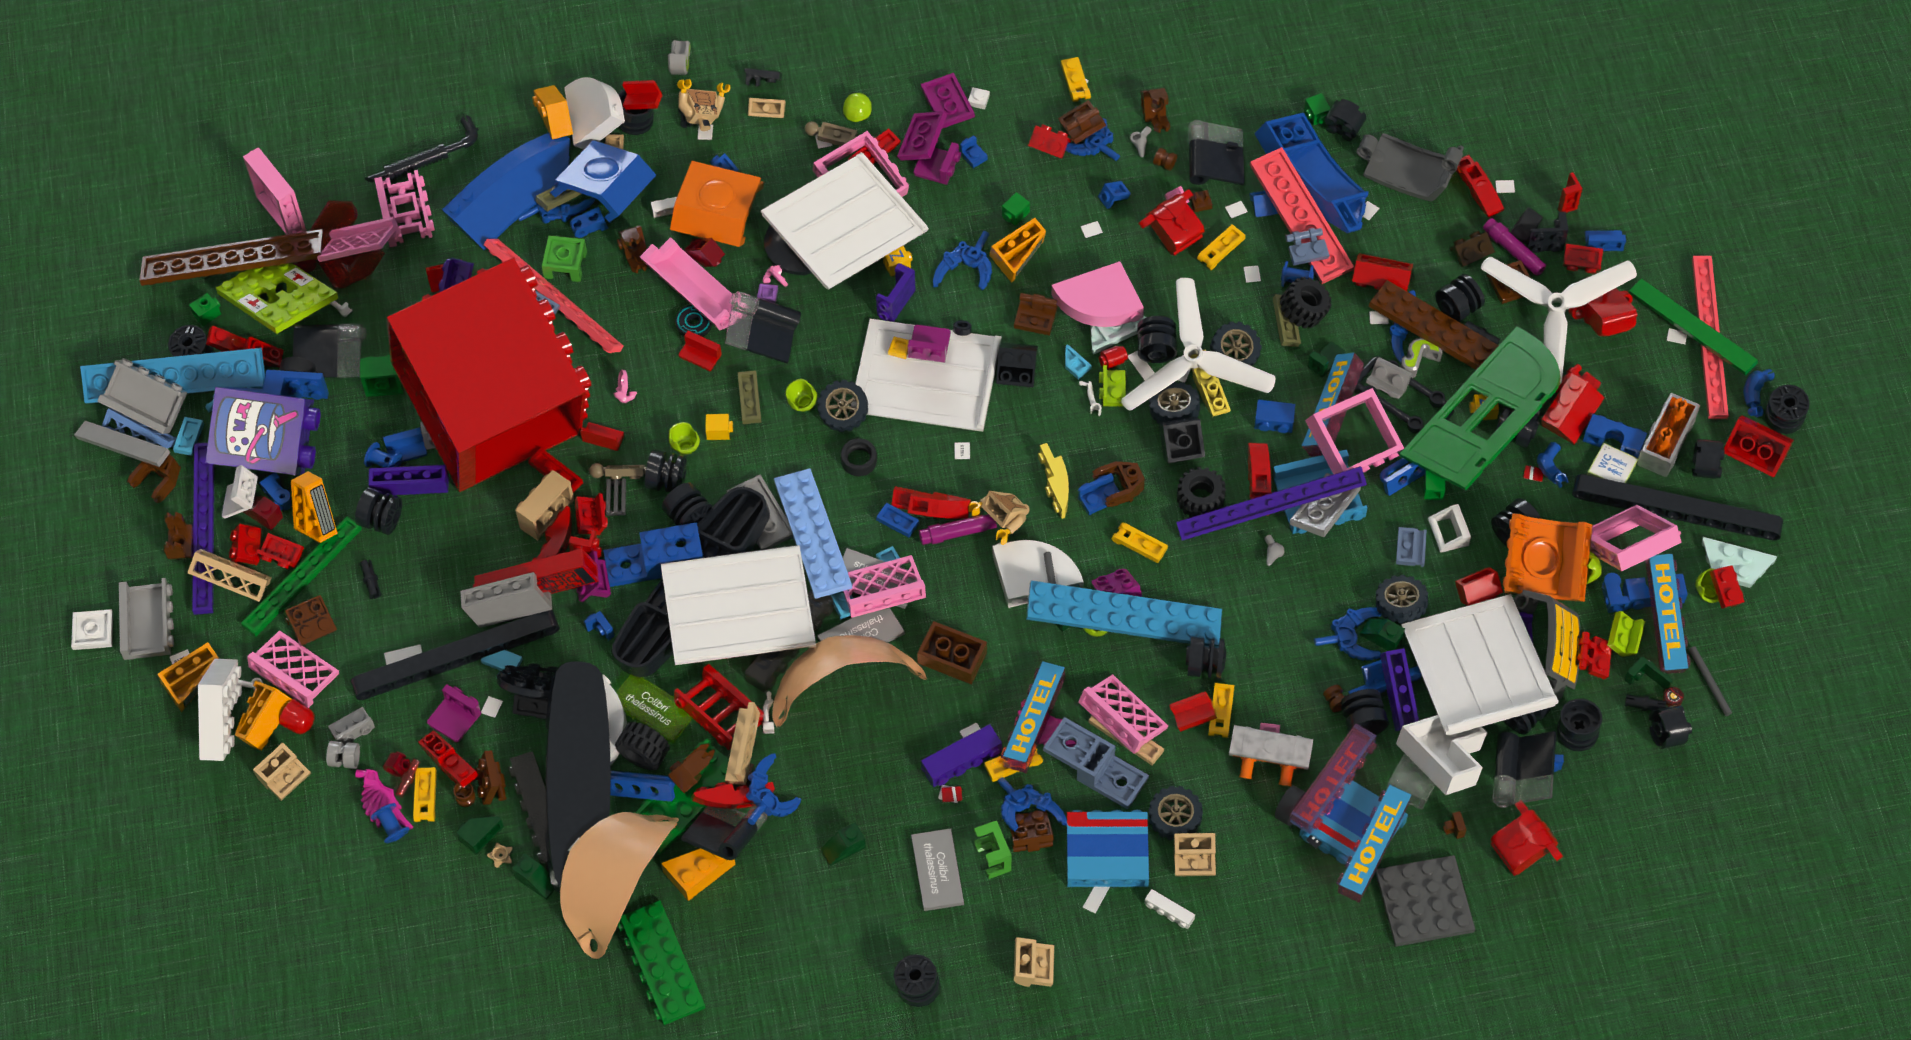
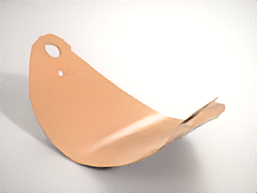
M855 635L828 637L818 642L816 647L806 650L787 669L774 699L772 718L776 727H780L787 718L792 702L804 690L826 675L846 665L865 662H894L906 665L911 673L924 680L927 677L924 670L911 657L883 640ZM785 709L784 716L779 719L780 714Z
M632 812L617 813L596 823L571 848L562 874L560 904L567 926L582 950L591 958L600 959L605 954L642 872L670 831L675 828L679 818H671L664 815H643ZM591 939H595L598 949L596 952L591 950Z

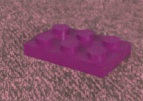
M954 73L921 84V90L932 111H944L947 115L942 129L975 117V113Z
M944 111L915 113L897 155L900 161L931 158L947 117Z

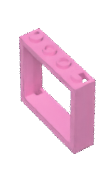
M868 131L813 163V172L819 178L829 172L827 170L829 166L866 146L895 185L896 191L900 196L903 197L908 194L909 185L906 182V178L899 174L895 163L890 162L884 149L881 150L877 139L873 138Z
M258 147L243 156L256 198L287 235L307 232L294 190Z
M1373 388L1317 412L1305 420L1333 474L1359 466L1362 467L1364 473L1370 470L1369 466L1371 465L1377 467L1385 463L1384 459L1388 458L1390 461L1398 457V452L1404 449ZM1365 402L1389 449L1347 468L1323 421Z
M1635 505L1592 526L1590 552L1594 553L1600 560L1620 571H1624L1682 543L1680 539L1681 531L1678 530L1677 525L1647 509ZM1639 525L1655 533L1623 550L1606 542Z

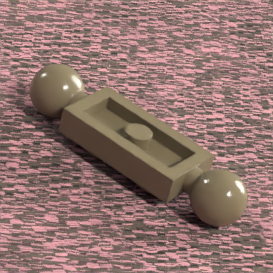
M813 121L805 125L806 134L810 136L818 134L817 139L819 141L839 146L857 137V130L823 122L821 127Z
M595 463L590 467L589 472L593 478H601L605 475L610 476V479H621L622 476H629L630 479H640L641 476L646 474L645 465H607V467H603L601 464Z

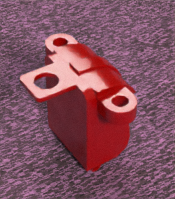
M1190 189L1163 201L1155 209L1147 213L1146 218L1138 223L1142 229L1151 225L1169 253L1173 256L1203 237L1202 234L1205 232L1203 224L1186 203L1193 196Z
M1617 288L1583 306L1569 309V313L1574 319L1583 318L1585 323L1589 324L1597 335L1605 337L1631 330L1635 327L1636 317L1638 316L1636 308L1631 304L1633 297L1629 292L1619 291Z
M1522 800L1515 804L1521 816L1499 830L1490 839L1491 846L1513 876L1520 874L1549 852L1556 861L1564 857L1556 847L1558 842L1550 828L1534 810H1529Z

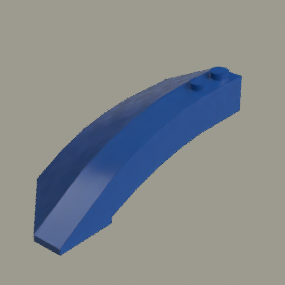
M1304 112L1267 121L1254 133L1266 154L1281 147L1283 148L1326 221L1345 233L1358 231L1362 228L1363 223L1361 220L1365 213V199L1369 191L1365 192L1335 162L1321 143Z
M547 133L521 145L496 161L470 182L442 209L454 225L481 249L485 250L484 243L487 239H497L512 223L537 204L535 201L537 195L554 187L555 179L570 163V138L564 136L552 139L550 133Z

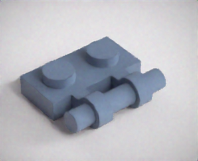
M1309 228L1308 231H1294L1292 234L1285 235L1286 242H1294V245L1288 248L1293 266L1329 258L1330 255L1325 239L1317 240L1316 237L1323 235L1322 228ZM1301 239H1310V242L1301 243Z

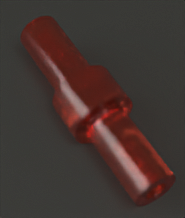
M413 758L407 772L403 773L401 777L402 782L395 793L396 795L403 797L408 785L412 784L415 778L414 774L420 764L419 760Z

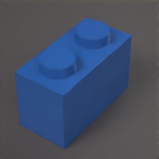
M1258 400L1254 429L1292 433L1295 404Z

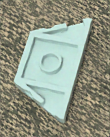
M1143 315V318L1136 322L1113 327L1091 326L1093 355L1138 334L1137 324L1146 317Z
M1703 537L1702 546L1705 548L1706 560L1710 565V569H1719L1733 565L1739 585L1748 588L1766 572L1771 564L1775 563L1777 558L1774 555Z

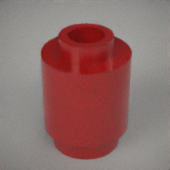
M1115 346L1101 351L1099 356L1101 366L1107 365V369L1120 365L1128 359L1126 349L1123 346Z

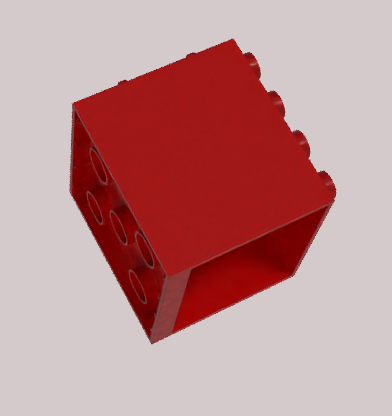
M515 258L509 259L488 270L482 268L477 271V275L433 296L429 294L422 296V301L387 317L390 362L459 492L531 458L540 448L546 451L581 434L580 430L583 420L588 418L586 408H589L587 398L590 397L588 388L592 386L589 376L582 365L573 368L570 356L573 353V348L567 335L564 332L555 335L552 321L556 318L551 305L546 298L537 301L534 287L538 286L531 268L528 265L520 268Z

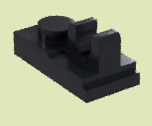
M744 69V72H746V85L750 86V81L753 77L756 80L757 87L761 84V78L766 79V82L776 83L777 80H782L781 72Z

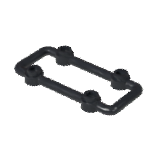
M1378 356L1371 358L1352 380L1353 387L1361 393L1373 388L1377 395V389L1374 386H1364L1360 382L1374 367L1376 360L1379 358ZM1389 360V361H1388V362H1390V363H1392V364H1394V365H1396V366L1399 367V364H1398L1396 361H1394V360ZM1411 377L1409 385L1428 397L1433 407L1439 408L1446 404L1447 401L1445 400L1444 393L1441 391L1433 392ZM1377 395L1382 407L1407 423V428L1410 432L1417 433L1423 429V421L1420 417H1410ZM1454 410L1445 418L1446 420L1451 418Z

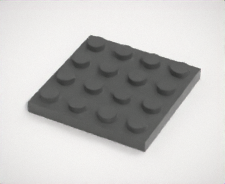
M1455 855L1376 869L1375 874L1395 947L1475 932V926Z

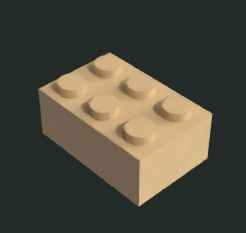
M554 470L546 474L542 478L541 483L530 491L529 496L524 501H521L515 510L520 529L538 541L545 533L547 527L555 522L557 514L561 510L563 511L566 506H570L574 501L571 482Z

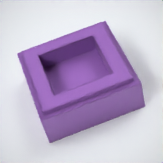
M760 283L757 299L761 298L776 303L778 285Z

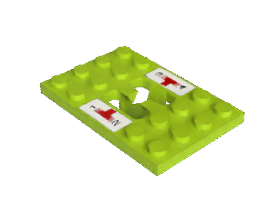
M292 263L248 269L216 287L217 294L276 334L338 299L337 292ZM282 282L287 284V292L281 290L276 293V285ZM267 293V302L258 297V295Z

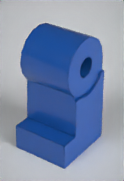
M599 207L581 214L570 221L572 231L577 238L585 237L599 229L601 231L608 229Z
M274 472L262 480L260 486L268 498L277 504L281 510H288L292 507L291 495L288 490L281 487L280 477Z
M1615 573L1607 574L1602 584L1608 613L1626 611L1630 603L1629 597L1622 595L1620 588L1621 578Z

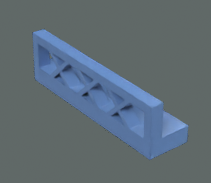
M111 408L107 409L102 423L103 427L125 434L123 428L129 427L132 437L138 438V436L143 435L147 442L159 444L167 449L174 447L177 439L168 433L162 434ZM111 418L116 421L117 428L115 429L108 426Z

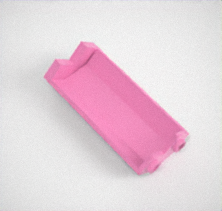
M671 237L660 249L652 244L640 256L642 261L717 329L722 330L735 325L748 315L750 309L747 305L737 299L684 252Z

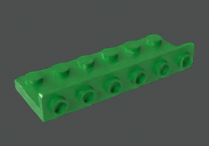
M709 739L700 742L695 747L696 749L701 744L709 743L710 745L706 752L715 750L713 758L710 760L709 765L700 772L702 776L695 785L683 793L675 784L673 788L675 798L672 802L645 799L641 803V807L636 812H632L643 815H664L671 818H679L675 828L670 831L656 851L660 856L708 807L692 801L691 797L696 792L695 790L701 787H707V789L714 788L716 784L726 782L725 777L729 759L715 749Z
M661 900L625 915L622 914L618 928L620 932L624 931L626 937L623 938L627 949H632L634 955H631L634 966H639L641 970L638 975L642 985L647 984L649 990L646 991L649 1002L654 1001L656 1008L653 1011L657 1020L661 1019L663 1025H666L705 1009L704 1001Z

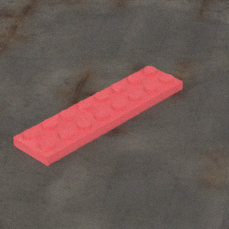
M1281 147L1251 161L1250 167L1291 234L1294 231H1308L1309 228H1322L1323 235L1316 237L1317 240L1325 239L1330 256L1328 259L1309 262L1310 267L1311 265L1314 266L1313 271L1321 285L1352 271L1354 265L1283 148ZM1309 238L1301 239V243L1310 242Z

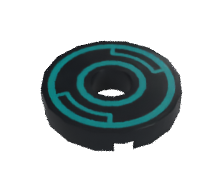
M692 305L682 308L676 315V328L682 336L688 330L697 335L705 336L712 328V323ZM693 319H696V320L699 321V322H698L697 324H695V325H692V324L689 323V322H690L691 320H693Z

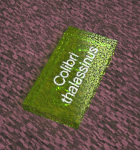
M630 674L616 692L625 714L641 724L651 727L671 743L675 742L693 719L687 712L676 706L673 696L643 677Z

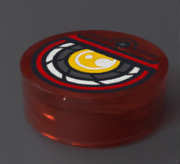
M1677 687L1667 688L1663 695V701L1666 700L1667 706L1681 705L1684 699L1683 692Z

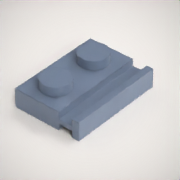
M1398 528L1396 564L1408 566L1421 565V567H1424L1427 530Z

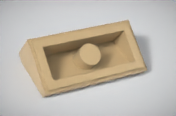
M749 98L748 116L784 118L786 101Z

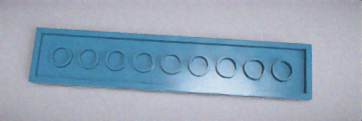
M262 348L132 361L134 366L138 368L139 366L149 370L150 374L166 378V382L170 384L176 383L183 387L182 390L187 393L215 391V387L246 388L263 386L265 380ZM114 363L80 366L85 403H95L101 394H105L116 368Z
M1031 581L1026 620L1188 644L1191 642V635L1204 636L1205 646H1209L1211 638L1214 637V646L1219 647L1222 609Z

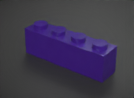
M446 465L369 468V487L382 491L384 495L387 493L391 495L448 493L449 475Z
M1405 648L1386 651L1380 654L1395 732L1401 731L1404 725L1419 721Z
M989 724L921 760V769L933 787L941 786L947 783L950 778L961 776L967 769L978 767L984 760L998 756L1002 751V742Z

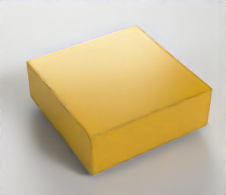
M894 336L888 350V355L906 359L909 340Z

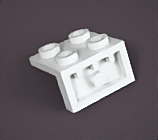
M242 465L236 467L234 483L227 486L222 511L223 518L236 515L251 509L253 506L258 476Z

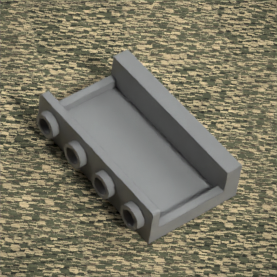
M128 359L115 360L114 365H116L114 373L105 394H101L97 402L162 434L170 433L187 392L182 390L183 387L176 383L170 384L166 382V378L160 375L154 376L149 373L148 369L140 366L138 368Z
M534 572L460 591L461 608L479 628L552 610L551 593L540 590L537 586V576Z
M162 578V583L133 587H129L127 582H119L120 652L124 660L171 655V647H174L171 630L174 629L173 619L170 618V613L173 612L170 596L173 595L172 585L168 584L166 578Z

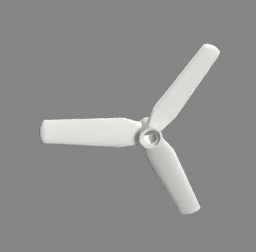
M1493 257L1486 258L1481 265L1483 271L1531 302L1547 307L1548 316L1544 323V345L1551 351L1558 363L1561 376L1560 384L1562 383L1567 335V320L1564 314L1566 309L1583 306L1630 281L1637 275L1634 265L1630 261H1625L1571 284L1562 293H1552L1546 286ZM1554 302H1559L1561 306L1554 307L1552 304Z
M1180 278L1176 280L1179 333L1185 347L1184 355L1167 363L1123 397L1121 403L1127 410H1133L1183 377L1190 368H1201L1209 375L1265 393H1269L1273 389L1275 376L1219 352L1202 351L1201 346L1204 336L1195 283L1191 278ZM1193 354L1198 355L1196 358H1190Z

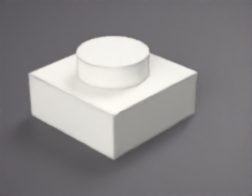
M973 87L968 99L970 105L985 109L990 91Z

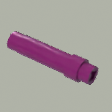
M1491 218L1485 223L1483 230L1488 233V236L1495 243H1499L1518 261L1521 260L1523 265L1534 275L1538 276L1545 270L1546 264L1513 236L1509 229L1501 222L1498 223L1495 219Z
M989 514L941 525L927 526L926 529L919 530V537L922 545L929 543L933 545L942 543L944 540L997 528V524Z

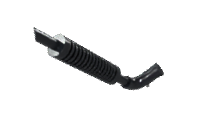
M466 116L468 121L465 120V117H462L460 122L466 131V137L461 138V141L446 147L441 143L437 147L428 148L427 151L426 149L424 152L420 151L421 153L418 152L417 155L415 153L414 156H407V159L405 157L404 160H397V163L394 161L390 165H384V171L368 176L365 180L375 182L374 178L382 177L383 179L387 177L391 181L398 178V176L401 177V174L404 176V173H411L415 169L424 168L425 165L427 167L428 164H435V161L437 163L438 160L448 159V153L463 147L466 149L472 146L477 141V131L479 129L475 127L470 116Z

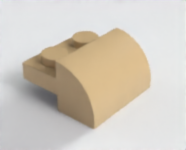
M284 743L280 744L253 769L259 781L267 789L269 788L281 801L311 774Z
M1215 833L1174 834L1175 876L1216 875Z
M1016 937L1014 981L1026 987H1030L1031 984L1052 986L1054 945L1036 943V940Z

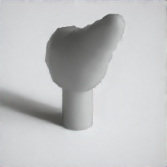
M1148 126L1141 133L1133 132L1130 136V141L1136 146L1140 157H1144L1147 143L1146 137L1151 132V128Z
M1267 535L1264 538L1268 545L1266 564L1270 566L1278 557L1283 556L1285 551L1282 545L1275 543L1271 535Z

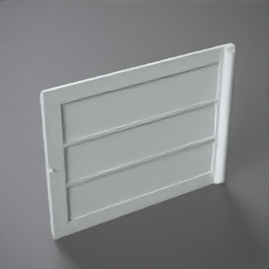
M862 152L761 210L762 216L828 290L927 232L929 229Z
M876 319L869 320L856 379V385L862 388L868 400V414L866 415L983 432L1002 336L995 335L994 337L973 333L960 336L955 334L953 330H950L951 336L945 363L908 358V355L906 359L888 355L892 339L895 336L911 340L915 325ZM852 402L851 407L857 408V402Z
M799 545L661 564L675 665L816 647Z
M1511 594L1401 624L1405 628L1406 638L1446 735L1460 733L1550 708L1558 704V699L1554 694Z

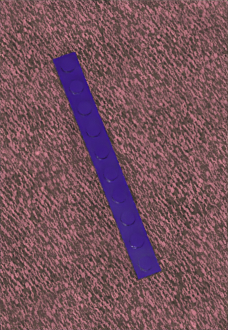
M208 443L194 444L193 556L199 549L214 554L215 464L205 463ZM197 561L194 570L200 573L207 571L204 563ZM193 576V614L213 613L214 584Z
M1359 466L1183 519L1176 523L1181 540H1186L1367 485L1362 467Z

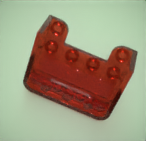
M328 201L309 231L323 229L324 249L331 241L329 235L331 230L353 226L358 217L357 209L352 201ZM377 249L319 262L318 259L316 260L335 288H345L371 275L385 255L383 249Z

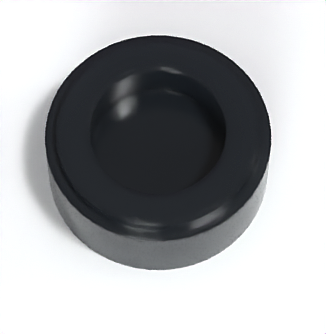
M960 320L953 324V332L960 336L971 334V323Z

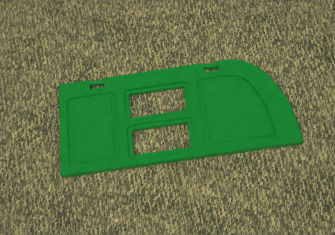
M1516 326L1400 452V457L1467 490L1480 476L1486 466L1500 454L1540 410L1545 401L1558 389L1561 379L1560 370L1551 351L1536 337ZM1471 390L1488 397L1461 427L1445 419ZM1542 395H1544V397L1540 401H1537ZM1497 403L1514 410L1488 440L1472 433V430ZM1482 460L1485 461L1480 467H1477Z

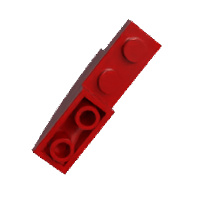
M1469 155L1461 158L1456 171L1469 187L1471 196L1486 216L1491 217L1504 211L1498 194L1477 161L1474 162Z
M216 326L210 327L206 342L207 345L221 350L220 352L262 348L264 366L280 367L284 351L253 337L245 339Z
M1248 443L1250 499L1271 493L1270 458L1268 444Z
M895 486L891 505L896 508L906 509L908 513L916 515L964 519L969 517L971 499L938 492L929 494Z
M566 506L563 511L561 510L557 514L555 522L547 527L545 531L547 543L542 546L540 554L537 558H533L532 561L565 553L572 530V515L569 506Z
M434 730L418 742L437 766L455 784L458 783L462 788L479 776L476 770L455 752L454 748Z
M722 782L716 784L714 788H698L691 797L692 801L721 809H740L756 806L752 800L746 798V793L749 792L748 785L737 787L736 791H734L732 783ZM773 782L765 785L766 789H770L772 793L774 792Z

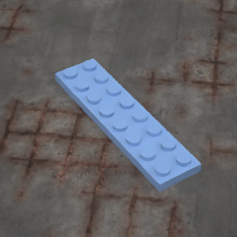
M811 469L774 478V483L796 546H800L802 563L814 598L852 589L851 580Z

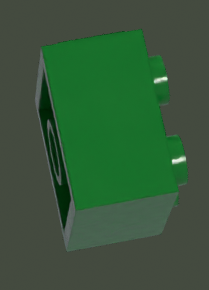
M390 355L360 358V378L366 397L404 394V387L390 362Z

